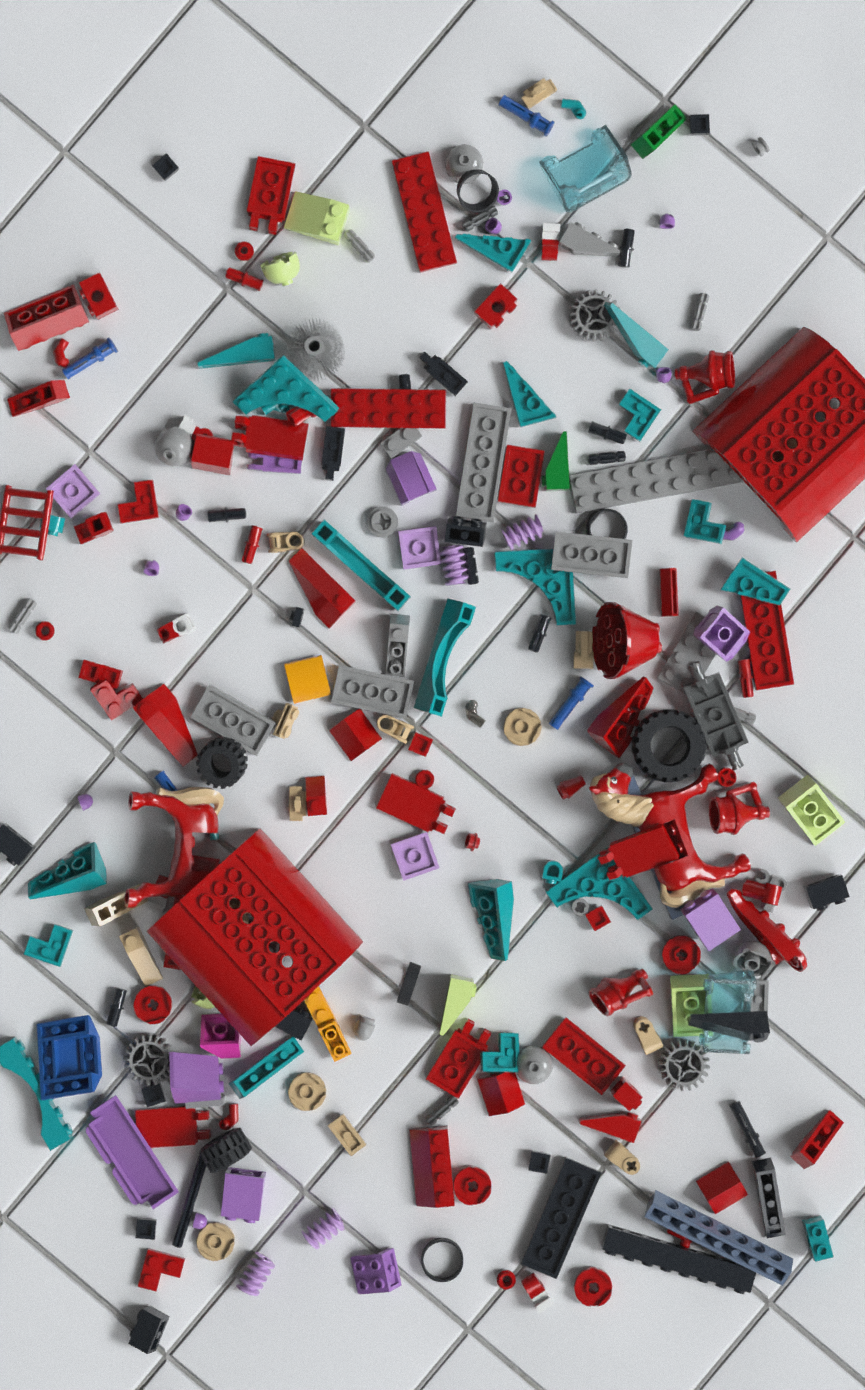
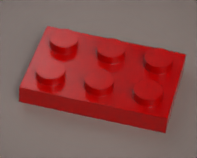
M507 445L498 502L536 508L545 451Z

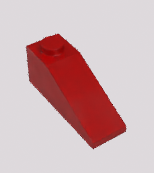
M51 380L10 397L7 401L12 417H16L69 399L70 396L65 380Z
M828 1110L802 1139L790 1157L803 1169L814 1165L844 1122L831 1110Z
M630 1111L627 1114L620 1112L579 1118V1124L632 1143L635 1142L642 1121L638 1118V1114Z

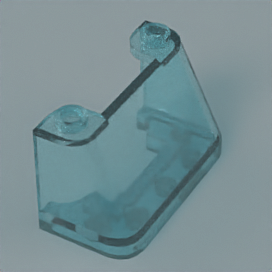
M607 125L593 131L591 144L559 161L553 155L546 156L543 160L539 161L543 173L566 212H573L626 183L632 176L628 156Z
M741 970L708 975L703 983L704 991H706L704 1014L751 1012L752 996H754L753 990H756L757 984L753 971ZM704 1029L702 1034H699V1045H702L703 1052L750 1054L751 1044H748L746 1040Z

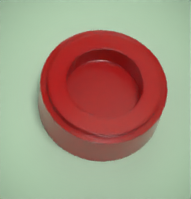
M421 770L417 773L415 782L428 789L434 784V775L428 770Z

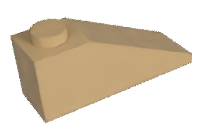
M141 884L135 885L130 888L137 889ZM126 890L101 899L84 908L91 926L100 927L135 909L125 907ZM148 898L143 899L136 907L148 902Z
M137 927L120 935V940L145 987L162 980L163 976L140 928Z

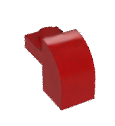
M101 512L85 519V522L74 526L80 544L104 537L114 531L107 512Z

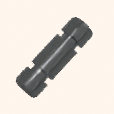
M492 205L486 211L472 216L470 220H465L462 225L466 232H468L474 226L477 227L488 221L490 217L497 216L498 211Z
M451 1095L447 1102L444 1101L433 1111V1114L430 1113L425 1118L427 1123L433 1126L438 1119L440 1120L452 1107L454 1108L459 1103L458 1099Z

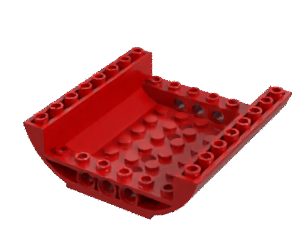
M803 327L692 432L704 445L708 443L786 526L784 530L797 543L865 479V378L837 348H834L816 332ZM835 398L839 401L837 409H832L829 406L830 399ZM816 412L824 413V422L816 421ZM789 438L796 440V448H788L786 442ZM774 452L782 453L783 459L781 462L773 460L772 455Z
M261 828L146 931L250 1046L259 1041L291 1013L363 943L362 939ZM235 898L239 901L240 906L238 909H232L229 906L230 899ZM244 913L252 915V923L246 924L243 922L242 916ZM271 942H276L279 945L277 953H272L269 950ZM288 956L292 959L291 967L283 966V957Z

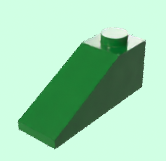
M673 105L630 145L644 159L655 151L687 118L676 105Z
M563 431L545 471V475H542V487H546V491H568L570 489L567 431Z

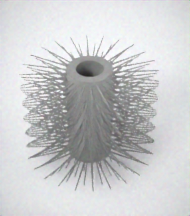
M312 317L313 330L310 323V336L307 330L305 333L300 324V329L296 326L295 336L288 342L293 343L286 346L291 348L286 350L291 351L286 353L291 354L288 357L292 358L290 361L294 365L296 364L297 368H303L302 370L305 371L306 377L311 378L313 376L314 378L316 373L319 382L318 369L322 379L321 363L325 365L330 374V369L332 371L335 369L338 372V362L340 361L341 363V359L339 360L338 358L345 354L336 356L345 351L337 350L344 348L341 347V345H344L340 343V341L343 342L340 339L341 337L338 334L336 335L335 331L332 333L333 337L329 335V332L325 330L327 327L325 325L328 324L322 322L318 324L317 318L315 326ZM333 362H334V365H335V363L337 364V367H335V368L332 367Z

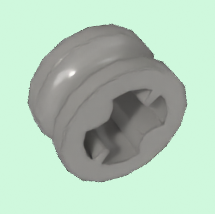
M759 137L757 142H752V146L759 156L762 157L764 152L770 151L763 138Z
M578 898L573 901L571 908L574 914L583 916L588 912L589 905L586 900ZM581 902V904H585L583 912L575 910L577 907L576 903Z

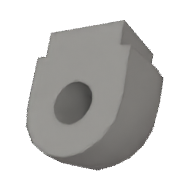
M363 1015L360 1016V1019L357 1018L353 1031L355 1037L362 1041L369 1039L375 1028V1020Z

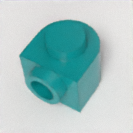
M50 515L48 534L58 536V533H63L66 518Z
M555 860L548 861L544 865L542 873L545 883L556 885L557 881L561 882L563 875L562 865Z

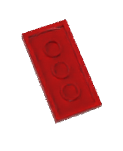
M567 1017L563 1019L542 1045L543 1049L601 1095L604 1094L626 1066Z

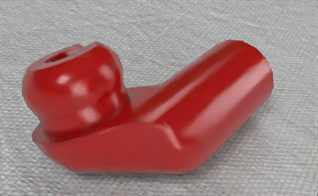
M61 338L53 351L55 363L64 368L69 364V359L65 358L64 354L69 342Z
M238 1103L229 1104V1114L219 1122V1127L222 1130H229L238 1122Z
M670 1229L667 1230L668 1234L682 1239L680 1242L682 1247H690L692 1240Z

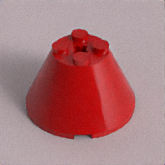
M606 602L599 608L596 617H598L597 625L592 628V652L598 670H602L604 678H619L652 660L657 653L662 651V644L659 639L660 626L658 623H654L616 602Z

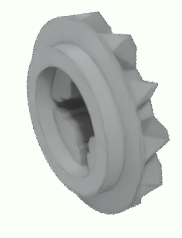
M377 507L368 516V528L377 537L390 536L398 526L397 515L388 507ZM380 514H382L385 520H391L385 524V530H383L380 524H374L380 521Z

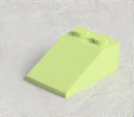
M295 191L284 229L339 245L350 206L329 198Z
M808 774L778 797L785 809L815 846L845 823L819 786Z
M451 974L439 1030L440 1035L444 1036L469 1004L471 997H475L477 986L474 984L473 978Z
M709 974L670 976L673 1037L712 1035V1031L688 1025L690 1014L711 1013Z

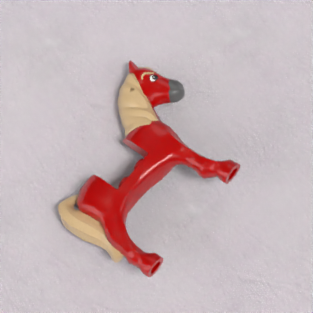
M626 763L617 764L610 772L595 776L592 779L589 787L592 798L597 805V809L608 818L624 824H631L633 827H638L640 831L663 824L679 853V859L654 868L660 882V899L663 904L678 908L689 901L695 900L702 892L709 888L725 886L726 878H733L739 873H745L751 869L750 861L743 853L737 855L732 863L716 867L703 862L693 847L687 824L685 803L693 796L705 793L708 784L717 781V772L712 764L709 763L703 766L699 777L686 787L674 791H656L644 795L628 794L629 784L633 777V768Z
M159 787L156 794L151 792H130L128 799L130 811H137L143 806H152L163 809L171 815L175 824V846L168 880L158 884L143 882L137 889L127 888L124 899L126 908H135L143 899L148 897L168 896L180 901L211 873L191 871V867L194 866L192 848L195 846V837L192 834L218 833L219 824L217 816L224 804V797L219 792L209 787H189L178 791H168ZM233 898L230 899L229 906L232 909H238L240 903L237 899ZM244 913L242 920L244 923L249 924V917L247 913Z

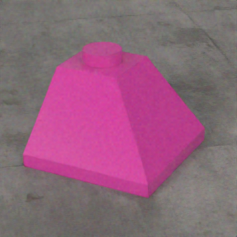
M222 1014L201 1015L200 1047L221 1059L241 1058V1035Z

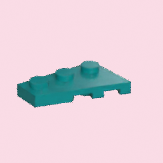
M742 557L721 590L780 605L791 588Z

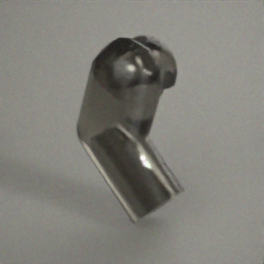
M470 700L465 705L466 717L481 728L486 720L477 715V701Z

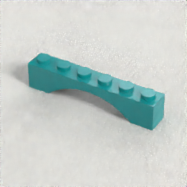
M323 520L312 532V535L397 611L411 598L408 593L366 558L326 520Z
M450 598L447 599L413 708L442 717L448 699L445 687L448 659L458 638L471 625L476 609L475 606Z
M14 1037L0 1046V1064L3 1068L21 1076L35 1092L42 1112L41 1136L51 1151L69 1141L73 1137V1130L69 1123L64 1122L62 1118L64 1116L59 1106H55L52 1101L54 1099L41 1100L40 1074L36 1073L34 1069L35 1063L30 1056L27 1057L24 1052L26 1048L23 1042Z

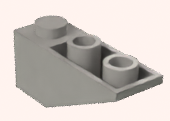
M571 222L559 242L560 247L574 255L618 257L620 254L619 247L616 244L601 240L602 237L595 232H587L585 227L578 222H575V224Z
M391 614L386 675L405 677L410 615Z

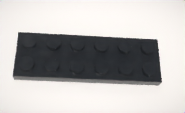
M568 1157L565 1158L521 1261L522 1265L557 1279L602 1174L601 1171Z

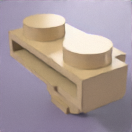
M543 78L523 91L524 96L521 97V100L526 108L530 109L557 92V88L551 79L546 81Z
M286 703L283 711L278 709L274 713L272 720L276 722L275 725L277 726L273 735L283 739L290 736L294 720L299 715L298 707Z
M303 786L289 787L290 821H303V816H307L306 791H303Z

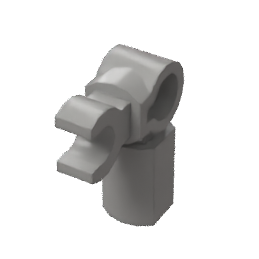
M759 870L765 874V877L761 880L755 878L757 882L774 884L783 887L782 891L785 890L787 884L783 878L773 874L770 876L767 870ZM762 903L761 908L772 913L775 906Z

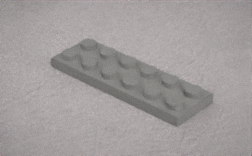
M474 402L456 516L494 522L512 408Z

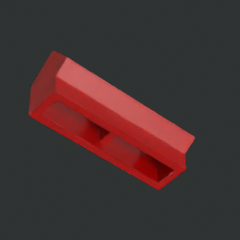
M677 568L659 569L661 617L679 616Z

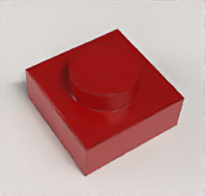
M416 732L408 750L426 757L433 739Z
M602 905L585 914L594 931L611 923Z

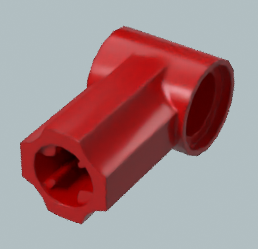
M298 406L286 412L287 420L294 427L310 417H316L312 412Z
M746 880L743 883L742 895L761 900L763 903L778 906L783 887L770 883L762 884Z

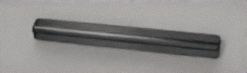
M200 1155L197 1159L172 1245L177 1248H181L206 1169V1164Z

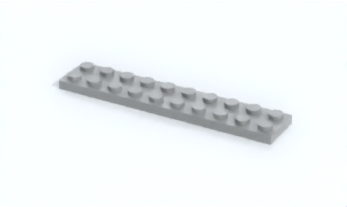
M714 449L569 476L576 514L744 482Z

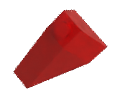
M303 548L289 560L315 615L330 629L356 603V600Z
M643 676L603 710L587 729V732L596 743L617 758H620L632 740V737H630L632 730L640 722L637 720L641 710L646 708L654 687L648 679Z
M165 684L147 695L133 707L144 723L183 767L198 756L177 698Z

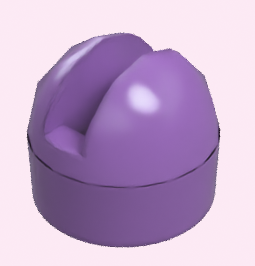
M501 190L496 201L500 205H507L512 200V194L508 190ZM507 195L508 199L499 200V197Z
M666 213L660 217V228L672 229L675 227L673 215Z
M493 217L486 222L485 229L490 234L496 235L501 231L502 224Z
M661 367L656 370V377L659 382L667 383L670 381L672 376L670 368Z
M185 504L179 505L175 513L176 518L180 521L188 520L192 515V509Z
M148 560L144 565L143 572L148 576H157L159 574L158 562Z
M82 794L78 796L83 811L92 806L93 798L90 795Z
M196 1213L192 1228L202 1229L207 1224V1218L201 1213Z

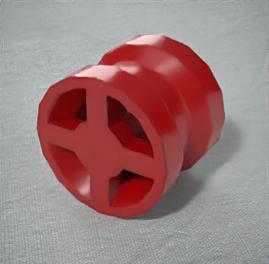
M722 768L717 772V782L719 785L730 787L736 782L737 777L734 770Z

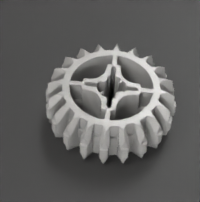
M597 289L594 290V295H591L590 290H587V297L581 293L579 295L581 301L576 298L574 299V303L577 306L571 305L570 309L575 312L569 313V317L575 319L570 320V324H576L573 331L581 330L578 333L579 337L583 333L586 334L584 340L587 341L590 335L592 336V342L596 341V336L599 337L600 341H603V334L607 338L610 337L608 330L612 333L616 331L612 326H616L611 316L608 323L602 315V311L605 308L604 304L605 302H610L609 300L612 295L609 294L605 298V291H602L599 296L597 295ZM613 300L610 303H613L615 305L617 301ZM590 301L601 302L595 308L585 305V303ZM580 308L588 318L584 325L579 318ZM600 309L598 313L599 319L595 318V320L592 319V321L590 322L592 316L591 312L594 313ZM593 324L605 327L601 330L588 329Z
M152 1033L149 1034L148 1039H146L145 1034H142V1041L136 1037L134 1038L136 1045L132 1042L128 1044L131 1049H126L125 1053L130 1056H125L123 1060L129 1061V1063L125 1064L124 1068L131 1067L127 1074H135L132 1078L133 1081L139 1077L141 1078L139 1084H142L145 1079L146 1085L150 1086L151 1080H153L154 1085H157V1078L164 1082L165 1077L163 1074L167 1077L170 1076V1072L167 1070H170L168 1049L172 1045H164L167 1041L166 1038L160 1042V1035H157L154 1040ZM149 1044L157 1046L163 1053H154ZM143 1045V1057L134 1061L136 1050ZM147 1054L150 1058H156L152 1061V1065L149 1061H144L148 1057ZM165 1058L163 1069L156 1073V1062ZM137 1066H145L150 1074L141 1072Z
M677 1039V1046L670 1042L669 1044L672 1049L669 1050L667 1047H664L663 1049L667 1054L660 1053V1057L664 1061L660 1060L658 1064L664 1067L659 1068L658 1071L660 1073L665 1072L661 1078L663 1080L669 1078L666 1081L668 1086L674 1082L673 1089L680 1085V1090L684 1091V1086L687 1085V1089L691 1091V1084L698 1088L699 1086L696 1081L699 1080L701 1083H704L701 1076L707 1077L708 1073L704 1069H710V1066L704 1063L709 1062L710 1059L708 1057L703 1058L707 1052L705 1050L699 1052L702 1048L700 1044L695 1047L696 1042L692 1040L690 1045H688V1039H684V1043L681 1045V1041ZM680 1050H687L681 1058L672 1057L673 1054ZM692 1052L698 1056L699 1068L691 1064ZM686 1060L690 1067L682 1069L678 1062L681 1063ZM669 1062L677 1066L675 1078L669 1072ZM687 1072L696 1073L690 1079L681 1080Z

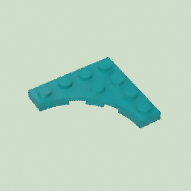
M284 355L233 400V403L246 415L256 408L265 405L289 404L312 412L324 422L339 409L329 397Z
M553 549L495 552L496 572L514 573L532 581L544 592L554 610L556 625H576L573 572L551 570Z
M599 853L546 891L557 908L577 898L600 897L622 905L637 920L653 910L630 877L626 878V876L623 877L621 875L618 878L609 880L606 874L608 867L616 863L612 859L608 863L601 864L598 860Z

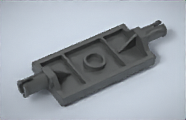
M696 661L695 666L691 663L688 667L695 681L683 686L696 719L702 727L701 730L705 734V740L713 757L719 754L727 755L732 770H737V765L739 768L744 766L738 754V748L749 743L722 677L719 672L705 676L700 661Z

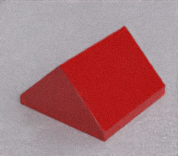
M197 434L191 459L192 469L230 475L235 440Z
M361 709L356 710L329 730L350 761H353L382 740Z
M499 1072L477 1079L489 1116L507 1114L526 1105L515 1072Z
M729 1161L696 1180L715 1214L748 1195Z

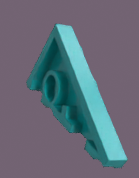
M457 234L455 237L456 240L513 273L531 243L530 239H513L512 237L500 238L499 236H475L471 234Z
M507 361L503 362L520 428L555 419L556 414L550 410L531 386L516 372L514 367Z

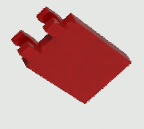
M258 156L247 207L248 216L251 217L249 225L251 231L257 232L260 219L270 220L268 234L276 235L278 222L282 223L283 220L285 221L296 163Z
M255 415L249 416V418L236 416L235 429L245 430L246 434L233 432L231 440H235L234 446L244 447L248 453L303 461L309 423H301L294 427L288 420Z
M394 773L391 774L376 809L426 832H432L434 829L442 834H445L448 825L437 820L440 813L442 812L452 817L456 810L455 807L445 803L446 800H443L444 796Z
M663 824L610 843V847L600 851V856H598L601 864L608 863L612 859L616 863L608 867L606 874L609 880L618 878L621 875L627 878L679 859V853Z
M469 1018L462 1029H455L426 1077V1080L458 1099L480 1065V1053L488 1052L486 1042L491 1036V1031L486 1028L481 1033L479 1039L470 1035L469 1033L474 1027L475 1022Z
M185 1106L135 1110L136 1126L150 1148L196 1145L198 1140L210 1139L211 1129L197 1130V1120H208L210 1118L209 1110L196 1111V1108L186 1109Z

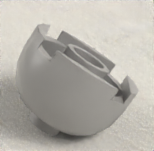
M462 144L454 147L446 157L445 167L449 177L458 183L461 176L466 172L474 169L483 170L484 162L482 155L475 147ZM481 174L469 177L463 184L474 182Z
M178 427L164 429L156 439V455L165 465L180 466L186 463L193 454L194 443H192L190 434L184 429Z
M748 941L741 944L736 949L733 957V966L736 968V973L747 979H755L758 976H761V978L765 977L772 967L770 951L764 944L756 941Z
M527 1046L519 1052L517 1061L519 1072L516 1073L523 1082L528 1084L544 1082L550 1076L553 1069V1061L550 1054L542 1047Z

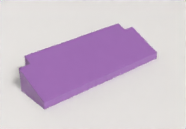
M116 1095L90 1111L95 1120L89 1123V1126L86 1128V1134L105 1163L110 1164L113 1162L116 1167L113 1168L112 1173L132 1204H143L148 1201L152 1209H155L179 1193Z

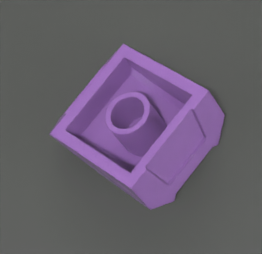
M410 451L389 461L386 471L401 505H405L411 500L427 493L437 491L420 453Z
M718 605L709 610L694 630V636L726 662L736 655L747 641L750 633L724 607Z

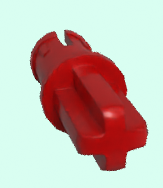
M231 267L227 269L225 274L227 279L258 291L261 290L264 283L263 279L261 280L249 275L248 272L244 273Z
M251 525L248 539L245 541L246 546L241 559L242 562L247 564L253 563L263 528Z
M750 659L739 660L740 678L738 680L741 681L742 697H753L752 678L754 677L751 676Z

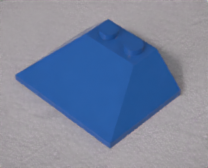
M90 1015L37 1024L41 1100L95 1092L102 1077L100 1036Z

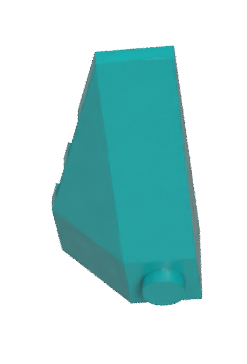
M93 842L72 852L73 856L65 861L63 859L57 862L59 864L51 871H44L28 882V898L31 900L89 891L107 884L106 867L97 844Z
M493 879L468 883L470 902L472 907H475L479 916L477 921L478 924H482L485 933L483 938L491 959L507 961L514 905L512 881Z

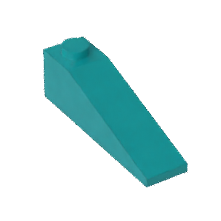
M605 302L606 310L633 354L639 359L638 362L645 368H656L669 349L616 305Z
M268 333L257 334V337H253L198 362L199 369L275 361L273 337L269 336Z
M292 1036L228 1084L239 1099L244 1098L305 1051Z

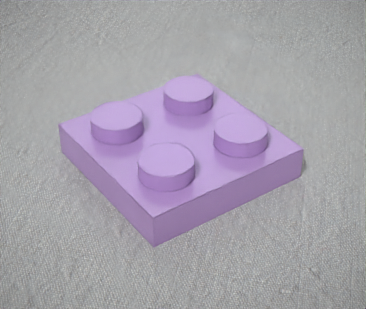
M76 464L46 488V490L54 491L53 498L71 519L100 495V492Z
M436 526L398 531L404 570L442 565Z
M427 832L391 844L403 881L440 868Z

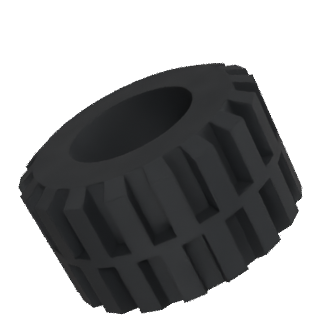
M218 737L208 742L197 756L196 766H199L197 773L202 774L201 780L205 779L207 781L205 784L208 786L213 784V788L216 789L219 786L221 789H225L227 786H233L244 775L248 766L246 764L248 756H244L246 751L245 749L241 750L239 742L235 744V740L232 738L227 740V737L222 739ZM213 755H225L231 762V771L223 772L217 769L213 763Z
M239 1127L233 1128L208 1142L201 1148L199 1154L210 1173H216L249 1154L252 1146Z

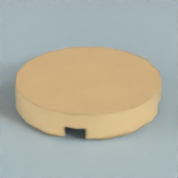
M519 708L510 712L505 718L503 725L504 734L507 739L519 746H526L535 742L540 736L542 729L538 715L526 708Z
M305 1072L298 1074L292 1079L288 1095L290 1102L301 1111H312L322 1105L326 1098L327 1089L320 1076Z
M220 1222L207 1224L198 1233L196 1239L198 1251L205 1259L211 1261L227 1258L235 1245V1237L232 1230L226 1224Z

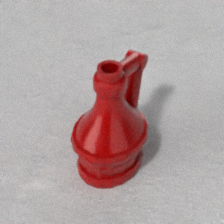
M711 350L697 364L690 367L680 366L675 368V379L682 381L689 404L718 395L719 389L735 387V364L732 351L722 353ZM688 379L702 382L710 389L694 395Z
M755 782L728 790L725 797H713L709 803V820L715 834L724 832L736 835L749 821L754 819L764 820L770 816L769 807L762 805ZM750 791L755 807L744 804L736 796Z
M640 969L635 970L631 973V976L625 978L604 977L596 987L588 991V994L594 1006L604 1016L608 1017L614 1011L625 1009L628 1004L646 996H652L653 991L646 981L648 979L646 971ZM637 985H641L642 990L630 995Z

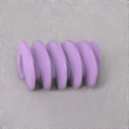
M535 514L534 521L531 517H528L527 524L524 520H521L520 527L517 523H513V530L506 526V533L502 529L501 531L507 545L513 550L514 543L521 547V540L528 544V537L532 541H535L536 534L539 538H542L543 528L537 514Z
M463 545L442 547L445 550L440 552V555L446 556V558L441 560V562L447 564V566L443 567V571L449 572L444 575V578L450 579L445 583V586L466 583L463 580L467 579L468 576L462 575V573L467 571V568L461 567V565L466 563V560L460 559L465 553L459 552Z
M332 1208L333 1215H330L328 1212L325 1213L326 1220L322 1217L319 1218L321 1224L313 1222L314 1229L307 1226L308 1233L301 1231L307 1242L315 1249L320 1248L319 1243L322 1245L326 1243L325 1238L331 1240V1233L337 1236V1229L340 1231L344 1230V1223L334 1208Z
M255 1252L258 1259H251L255 1264H248L247 1266L251 1271H244L247 1278H240L243 1285H236L239 1290L251 1296L259 1295L260 1291L258 1289L263 1288L262 1282L267 1281L266 1276H269L271 1274L270 1269L275 1267L271 1259L259 1252Z

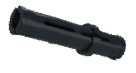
M737 1101L729 1105L745 1136L744 1140L749 1144L755 1158L764 1155L766 1151L759 1140L760 1136L755 1132L741 1102ZM739 1113L742 1115L747 1127H745ZM748 1132L751 1133L756 1145H754Z

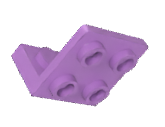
M387 1248L378 1254L357 1255L350 1258L358 1294L391 1292L402 1286L394 1248Z

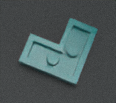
M631 389L628 390L619 404L620 407L634 415L624 432L640 442L661 409Z
M692 499L684 537L722 544L726 525L708 522L712 503Z
M54 924L49 941L30 936L24 955L61 967L73 930Z
M499 1033V1052L480 1053L481 1072H519L517 1066L519 1033Z

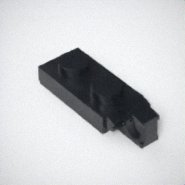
M425 351L421 354L419 359L426 364L423 367L426 372L456 397L468 381L442 358L436 355L431 357Z
M326 426L321 463L322 470H326V480L333 481L334 472L339 471L341 467L345 428Z

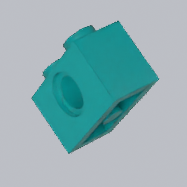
M821 1215L802 1220L813 1260L817 1262L833 1258L826 1225Z

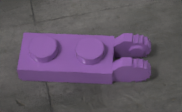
M248 453V457L252 459L263 458V465L250 464L248 465L249 470L301 474V460Z

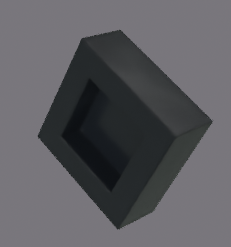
M709 114L689 116L690 136L710 134Z
M167 153L152 165L164 181L168 180L179 170V167Z
M296 607L295 611L292 610L289 620L292 622V626L300 628L305 609Z
M161 1082L157 1085H150L141 1089L147 1107L166 1102Z
M531 1151L528 1171L547 1174L551 1154Z
M137 1218L135 1238L155 1240L157 1219Z

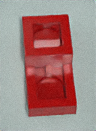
M83 660L78 678L94 683H99L107 678L111 686L118 689L123 670Z

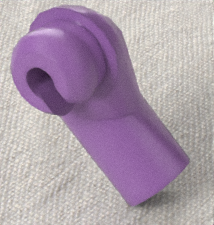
M735 522L732 529L729 531L725 530L723 539L731 541L737 539L744 533V524L742 522Z

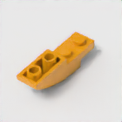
M318 986L304 1001L334 1062L352 1054L327 999Z

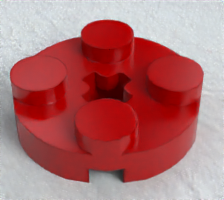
M678 935L666 941L662 949V959L666 967L672 972L687 974L699 964L701 951L697 943L690 937ZM680 949L687 953L683 960H679V957L676 956Z
M150 985L140 990L136 995L133 1006L135 1014L140 1020L148 1024H158L170 1015L173 1002L170 994L164 987ZM152 999H154L155 1002H158L156 1010H153L152 1007H148V1004L151 1003Z
M477 1166L463 1168L454 1179L455 1195L459 1201L466 1205H477L485 1202L491 1194V1179L488 1173ZM477 1182L476 1186L478 1188L470 1191L468 1183Z
M593 1266L582 1270L577 1275L574 1283L576 1297L582 1304L589 1307L604 1305L612 1295L610 1276L604 1270ZM597 1283L598 1290L589 1291V1284Z

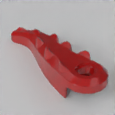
M730 889L727 892V897L734 911L757 940L767 947L774 963L777 965L782 960H785L794 970L803 972L807 968V958L799 948V939H791L785 933L784 924L773 922L766 910L759 911L756 909L751 901L744 899L740 890Z

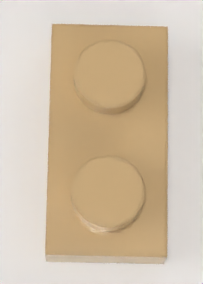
M344 1113L328 1124L330 1130L350 1156L366 1146V1142Z

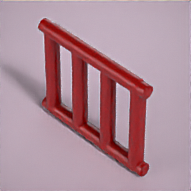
M5 485L0 513V554L37 557L36 559L40 561L43 560L52 509L53 490L40 492L15 489L10 485ZM11 496L45 500L44 510L37 511L9 507ZM8 515L42 519L41 529L33 530L6 526ZM5 534L39 538L38 549L3 545Z

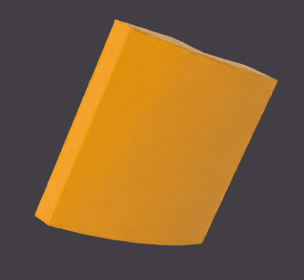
M322 655L284 664L294 704L331 695Z

